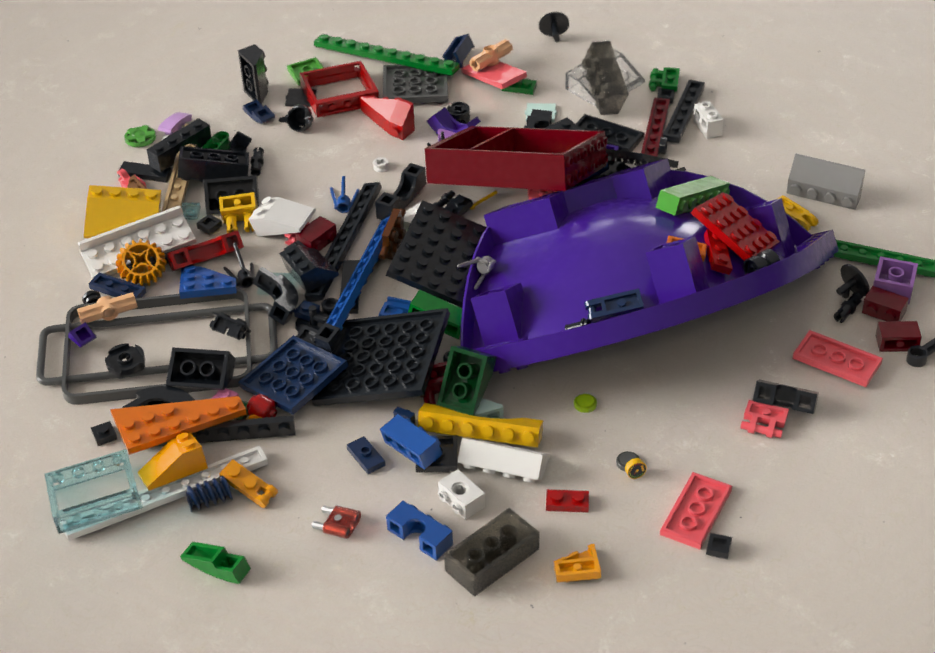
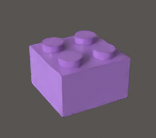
M880 256L873 286L909 298L908 304H910L918 263Z

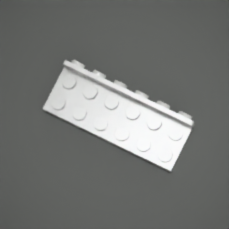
M181 206L170 208L78 242L80 252L92 279L99 272L109 276L118 273V267L116 266L117 254H120L121 248H125L126 243L132 245V240L136 243H139L140 238L143 243L149 240L150 245L155 242L157 247H161L164 253L197 244L196 238L183 215ZM130 260L127 261L126 266L131 264Z

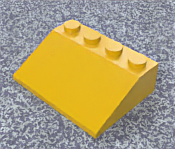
M89 185L84 238H91L160 213L161 190Z

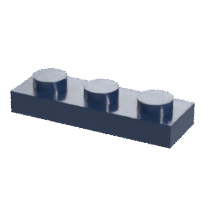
M100 272L88 283L91 290L113 297L133 292L135 298H142L146 294L144 286Z

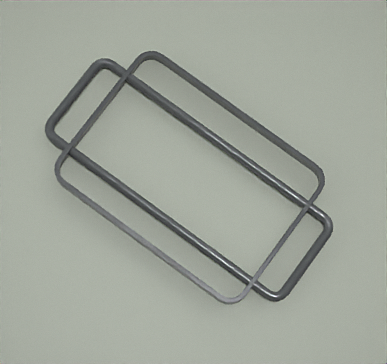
M237 288V293L185 299H180V294L135 298L137 302V308L135 309L227 299H240L244 302V305L115 318L111 321L96 320L86 324L92 329L213 316V312L218 314L221 312L225 314L245 312V322L250 329L249 312L265 310L269 315L272 305L268 303L249 304L247 293ZM95 303L80 304L72 307L67 312L66 324L48 326L39 335L37 381L46 386L61 384L64 399L70 404L81 405L135 399V393L140 390L155 386H166V384L77 394L68 392L69 383L117 378L109 371L69 376L71 339L68 337V334L71 330L81 325V322L73 323V320L79 316L77 309ZM268 316L270 352L267 354L252 356L251 335L249 332H246L247 356L235 357V365L247 364V370L241 375L233 376L226 388L240 387L238 382L252 371V363L264 361L278 349L276 320ZM65 331L62 376L46 378L44 377L47 336L51 333ZM169 365L145 367L142 371L126 377L168 373ZM176 387L181 390H184L187 393L212 390Z

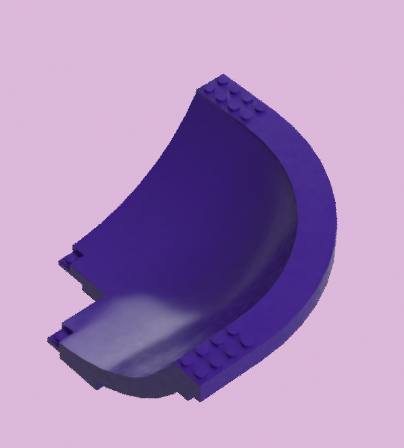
M668 158L618 171L609 176L572 187L567 191L545 194L538 198L502 207L484 215L487 228L479 240L472 260L477 257L490 256L496 260V263L477 290H474V286L481 273L477 270V263L470 265L462 306L460 346L497 356L493 372L499 371V374L511 371L510 368L516 367L517 370L527 368L529 364L599 348L659 331L750 300L786 285L815 269H819L821 265H824L825 262L829 261V258L834 257V254L839 251L834 231L832 229L810 234L795 219L785 213L782 198L767 201L742 187L730 183L729 195L734 199V202L744 207L752 218L759 220L762 226L767 231L774 233L777 237L776 239L780 241L772 249L777 253L780 261L745 275L743 270L744 260L728 247L733 269L730 275L711 270L707 249L704 262L702 261L697 242L705 244L704 233L708 228L691 214L692 211L674 216L656 208L660 190L708 176L688 171L671 170ZM668 235L683 238L682 240L667 243ZM639 288L644 309L565 330L566 324L579 322L582 318L588 319L587 315L589 313L584 305L586 301ZM602 306L596 308V311L602 310Z

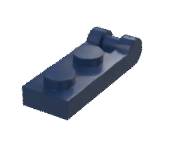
M639 288L591 299L584 303L585 309L589 313L587 317L591 323L644 309ZM602 306L601 311H596L597 307Z

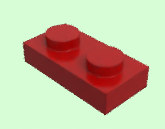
M547 489L546 511L589 513V491Z

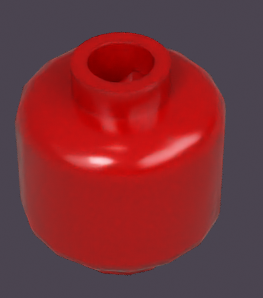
M263 394L252 396L246 407L249 416L256 415L262 418L276 417L278 412L274 400Z

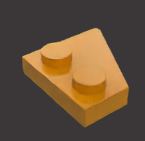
M595 544L588 545V550L580 554L578 551H575L567 557L555 560L554 571L556 581L569 582L600 579L601 569Z

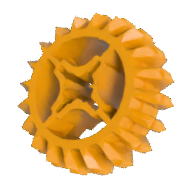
M141 238L139 243L132 240V245L126 243L125 248H121L120 254H117V272L121 273L120 277L122 279L126 278L127 282L140 283L141 286L144 285L143 283H147L150 286V281L156 283L157 277L162 278V272L166 270L165 253L162 252L161 247H157L155 242L150 245L149 240L143 243ZM151 256L156 260L155 266L150 262ZM128 260L133 264L131 270L126 266Z

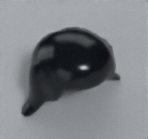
M302 104L295 105L286 116L278 119L279 122L287 123L292 130L298 132L307 130L314 120L310 108Z

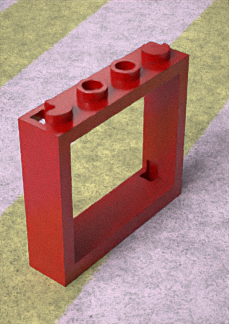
M362 61L300 73L301 88L317 118L361 109V96H376L379 98V91ZM359 78L365 88L364 91L317 100L311 89L314 86Z

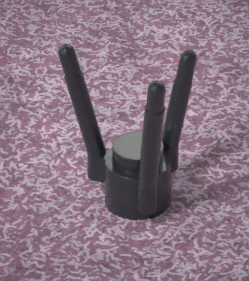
M234 242L233 246L241 270H239L236 277L227 267L223 269L229 276L236 278L237 286L241 285L244 288H248L253 285L255 279L254 264L250 263V270L245 268L237 243Z

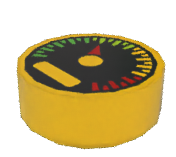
M640 458L631 459L625 466V472L631 479L640 478L647 470V466Z

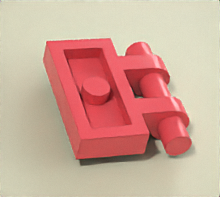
M749 400L744 413V419L750 420V422L742 421L740 429L748 430V433L752 434L755 432L765 434L769 438H773V436L781 438L783 430L775 429V427L784 429L789 409ZM757 422H758V423H762V424H766V425H768V427H767V426H763V425H758Z

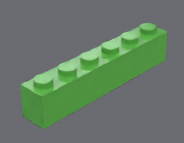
M708 176L662 189L659 193L656 208L674 216L692 211L695 207L722 192L729 194L730 183L714 176Z

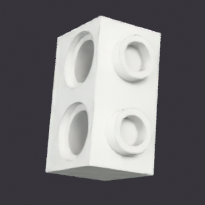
M710 101L694 104L693 121L705 138L710 139L722 136L724 119Z

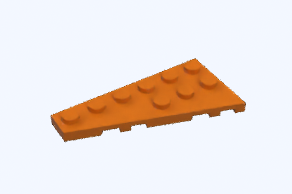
M239 396L110 409L129 455L168 442L181 433H194L247 414L246 408Z

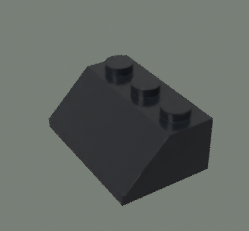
M254 44L238 50L243 90L253 101L257 99L262 105L268 93L267 85H269L266 77L267 68L264 64L265 53Z
M256 175L203 180L206 215L221 214L219 197L254 192L259 207L258 178Z
M295 244L279 253L287 271L307 293L339 276V272L317 249Z
M172 347L166 386L224 390L233 378L236 358L230 351Z

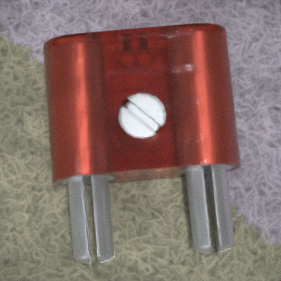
M324 505L322 512L330 514L325 523L313 521L312 528L323 530L325 534L348 539L352 532L356 531V526L361 519V512L341 506L330 507Z

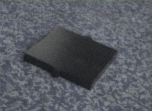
M289 88L288 94L285 96V106L294 107L295 105L302 104L311 107L303 89ZM312 89L313 93L316 96L317 89Z

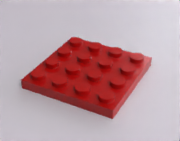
M724 192L695 207L691 212L695 218L744 261L766 249L775 248L780 242L776 239L777 237L774 233L767 231L759 220L752 218L744 207L737 205L734 199Z

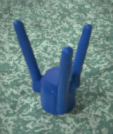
M342 176L341 195L336 198L333 187H330L334 209L341 213L349 212L360 192V189H357L352 200L345 195V176Z

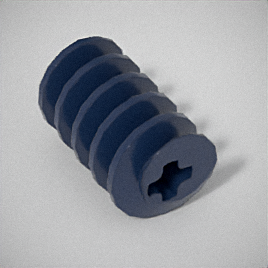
M220 476L219 483L215 478L212 479L211 485L207 480L204 481L203 488L199 483H195V490L190 485L187 486L186 496L191 512H193L194 505L198 510H201L202 503L208 508L211 500L215 505L218 504V498L223 503L226 502V496L233 500L229 483L224 476Z

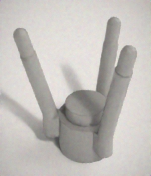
M490 256L477 257L457 265L460 268L477 263V270L481 273V276L474 286V290L478 289L483 279L495 266L496 260Z

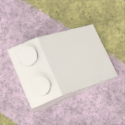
M266 197L262 200L259 207L253 211L252 216L248 220L258 237L300 233L316 210L315 208L281 197Z

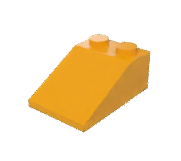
M190 432L181 433L176 438L171 439L137 473L148 491L208 469L202 446Z

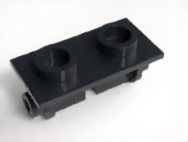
M222 312L220 314L212 313L215 320L210 322V328L213 331L225 334L227 329H229L227 336L238 340L244 339L246 332L251 333L244 320L239 318L236 320L232 319L229 315Z

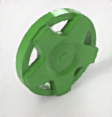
M148 125L130 128L124 136L125 142L132 147H144L155 141L156 132Z

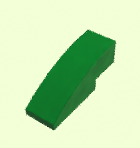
M192 542L180 556L181 560L194 568L218 579L235 584H240L251 570L245 556L229 554L225 547Z

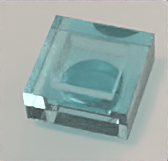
M182 203L181 208L185 219H198L201 209L200 203Z

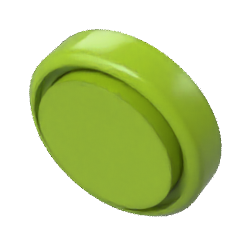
M580 394L574 399V407L579 412L589 413L596 409L597 400L591 394Z

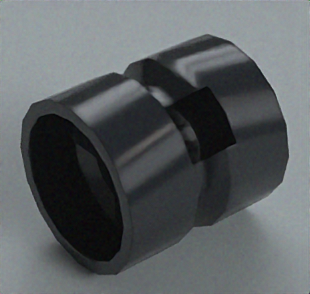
M766 249L743 262L744 273L746 275L780 261V258L772 249Z

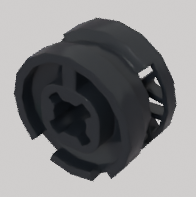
M454 102L451 106L448 105L447 110L456 121L467 124L470 121V107L468 104Z

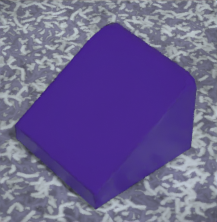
M86 322L71 330L68 334V337L80 348L97 338Z

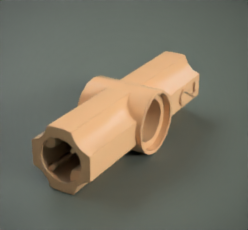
M506 39L495 45L485 46L483 52L474 56L469 61L470 66L474 71L478 72L486 66L496 65L499 63L500 58L511 53L513 46Z
M133 292L115 298L103 296L95 304L78 308L77 312L81 324L102 318L106 321H111L119 313L137 308V302Z

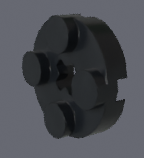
M129 343L119 344L108 351L109 355L107 358L105 357L107 370L119 379L142 371L145 368V354L138 345L133 347L129 346Z

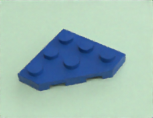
M189 265L181 268L180 299L237 293V282L234 277L201 266Z

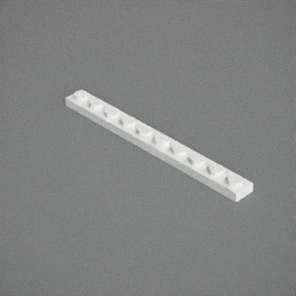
M257 446L207 465L208 469L148 491V489H144L62 520V527L68 540L71 541L185 497L187 486L189 485L195 490V483H199L202 488L203 482L206 480L210 485L213 478L219 483V473L232 459L249 471L268 465V459L261 447Z

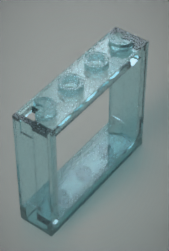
M127 449L44 474L52 517L58 534L143 508ZM118 471H126L130 489L59 510L56 490ZM136 499L137 502L130 504V500ZM66 520L67 524L61 525V522Z

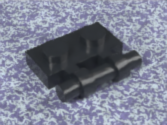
M450 190L448 193H444L438 202H434L433 205L462 216L473 206V201L462 195L453 198L455 192Z

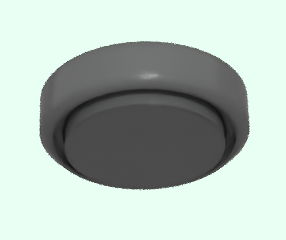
M622 452L617 456L616 465L620 470L625 471L628 461L640 457L634 452Z

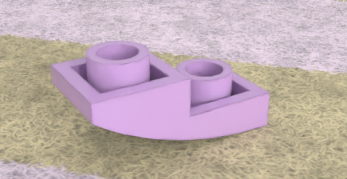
M175 113L160 124L158 131L171 135L180 130L182 125H185V122L192 121V114Z

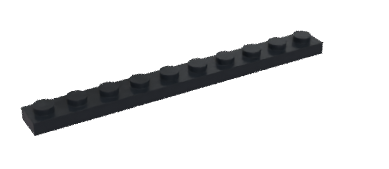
M380 182L364 183L325 255L326 260L337 271L341 267L382 189ZM334 279L309 293L305 292L304 297L306 301L323 300Z

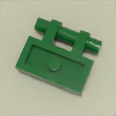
M664 67L663 71L653 68L650 73V91L654 92L657 87H661V89H673L677 92L680 68Z

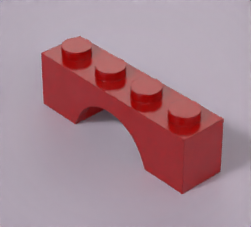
M237 230L199 244L171 251L166 256L173 272L189 265L234 252V242L237 243L239 250L244 248Z

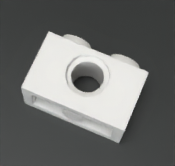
M459 469L438 481V495L443 502H447L456 514H460L465 520L485 508V493Z

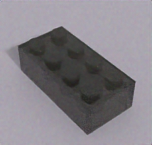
M610 41L592 42L585 58L582 60V67L585 69L587 81L590 83L591 93L596 101V108L599 110L600 115L619 114L629 93Z
M508 508L444 554L445 571L475 597L539 550V531L512 509Z

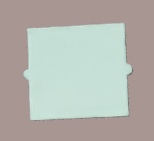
M527 103V110H525L526 122L528 115H531L532 109L552 111V122H555V115H557V111H555L556 104Z

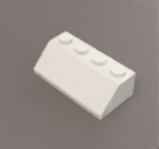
M462 438L458 463H462L463 468L475 470V467L483 468L485 473L495 474V471L503 472L504 477L515 479L517 475L522 476L523 481L535 483L536 480L543 478L551 454L482 439Z

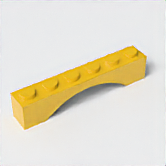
M424 403L418 412L417 427L420 426L428 432L538 448L542 440L544 420L524 417L510 419L478 417L439 405Z

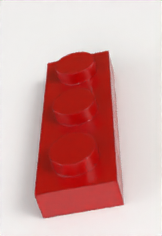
M707 229L704 233L705 244H707L706 249L711 270L730 275L733 268L728 247L714 233Z

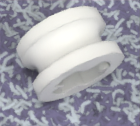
M384 157L374 159L373 165L376 172H385L389 169L388 159Z

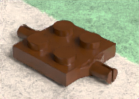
M394 208L381 235L383 245L378 256L382 260H393L401 240H403L406 234V229L403 226L406 214L405 209Z

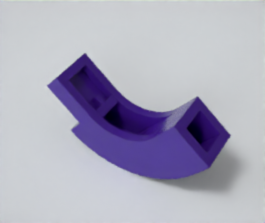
M445 107L427 120V123L436 134H438V129L458 133L481 122L476 116L467 124L460 123L451 116Z

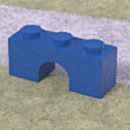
M401 501L386 515L388 531L403 540L412 533H420V551L436 561L453 545V531L447 525H442L434 520L432 516L424 514L414 505Z

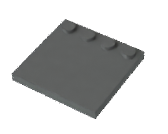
M399 64L383 65L382 98H402L412 103L422 104L427 102H448L447 75Z

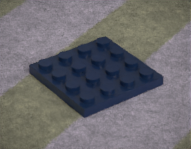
M293 335L238 383L240 388L255 396L263 394L274 400L277 407L294 415L348 367L347 360Z

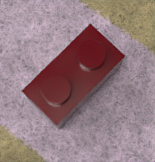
M319 216L305 226L300 233H295L296 241L301 242L306 247L321 251L335 239L337 235L336 224Z
M872 286L864 298L862 313L883 321H901L906 313L909 298Z
M917 321L878 322L875 335L879 352L908 351L911 346H920L922 338Z

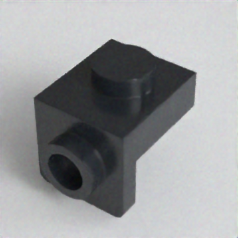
M237 131L229 143L228 150L246 152L252 138Z

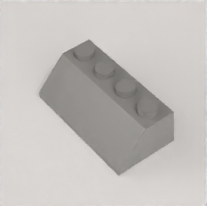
M796 153L788 178L786 193L856 210L861 198L865 169Z

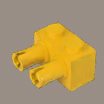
M255 193L219 197L220 213L224 224L226 223L227 233L232 232V230L237 231V222L244 221L245 232H250V228L254 232L248 219L252 216L253 211L258 208Z

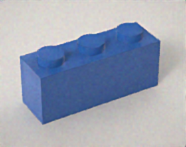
M397 414L380 428L386 444L424 470L442 455L441 443L434 435L430 436L422 427L415 426L408 418H403Z

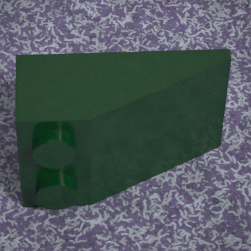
M451 346L437 405L474 416L491 380L497 356L463 346Z

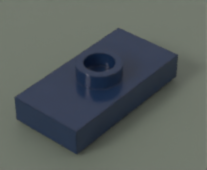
M365 436L346 444L347 450L367 474L386 466L385 460Z

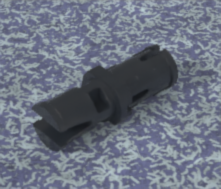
M256 147L250 160L251 175L259 176L261 174V167L264 164V149L259 147L257 152L258 148Z
M854 292L847 301H843L841 308L834 314V319L837 322L840 320V323H843L850 314L856 311V307L862 302L863 296L858 292Z

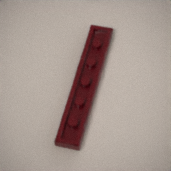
M654 98L641 153L659 156L660 138L663 137L670 99Z

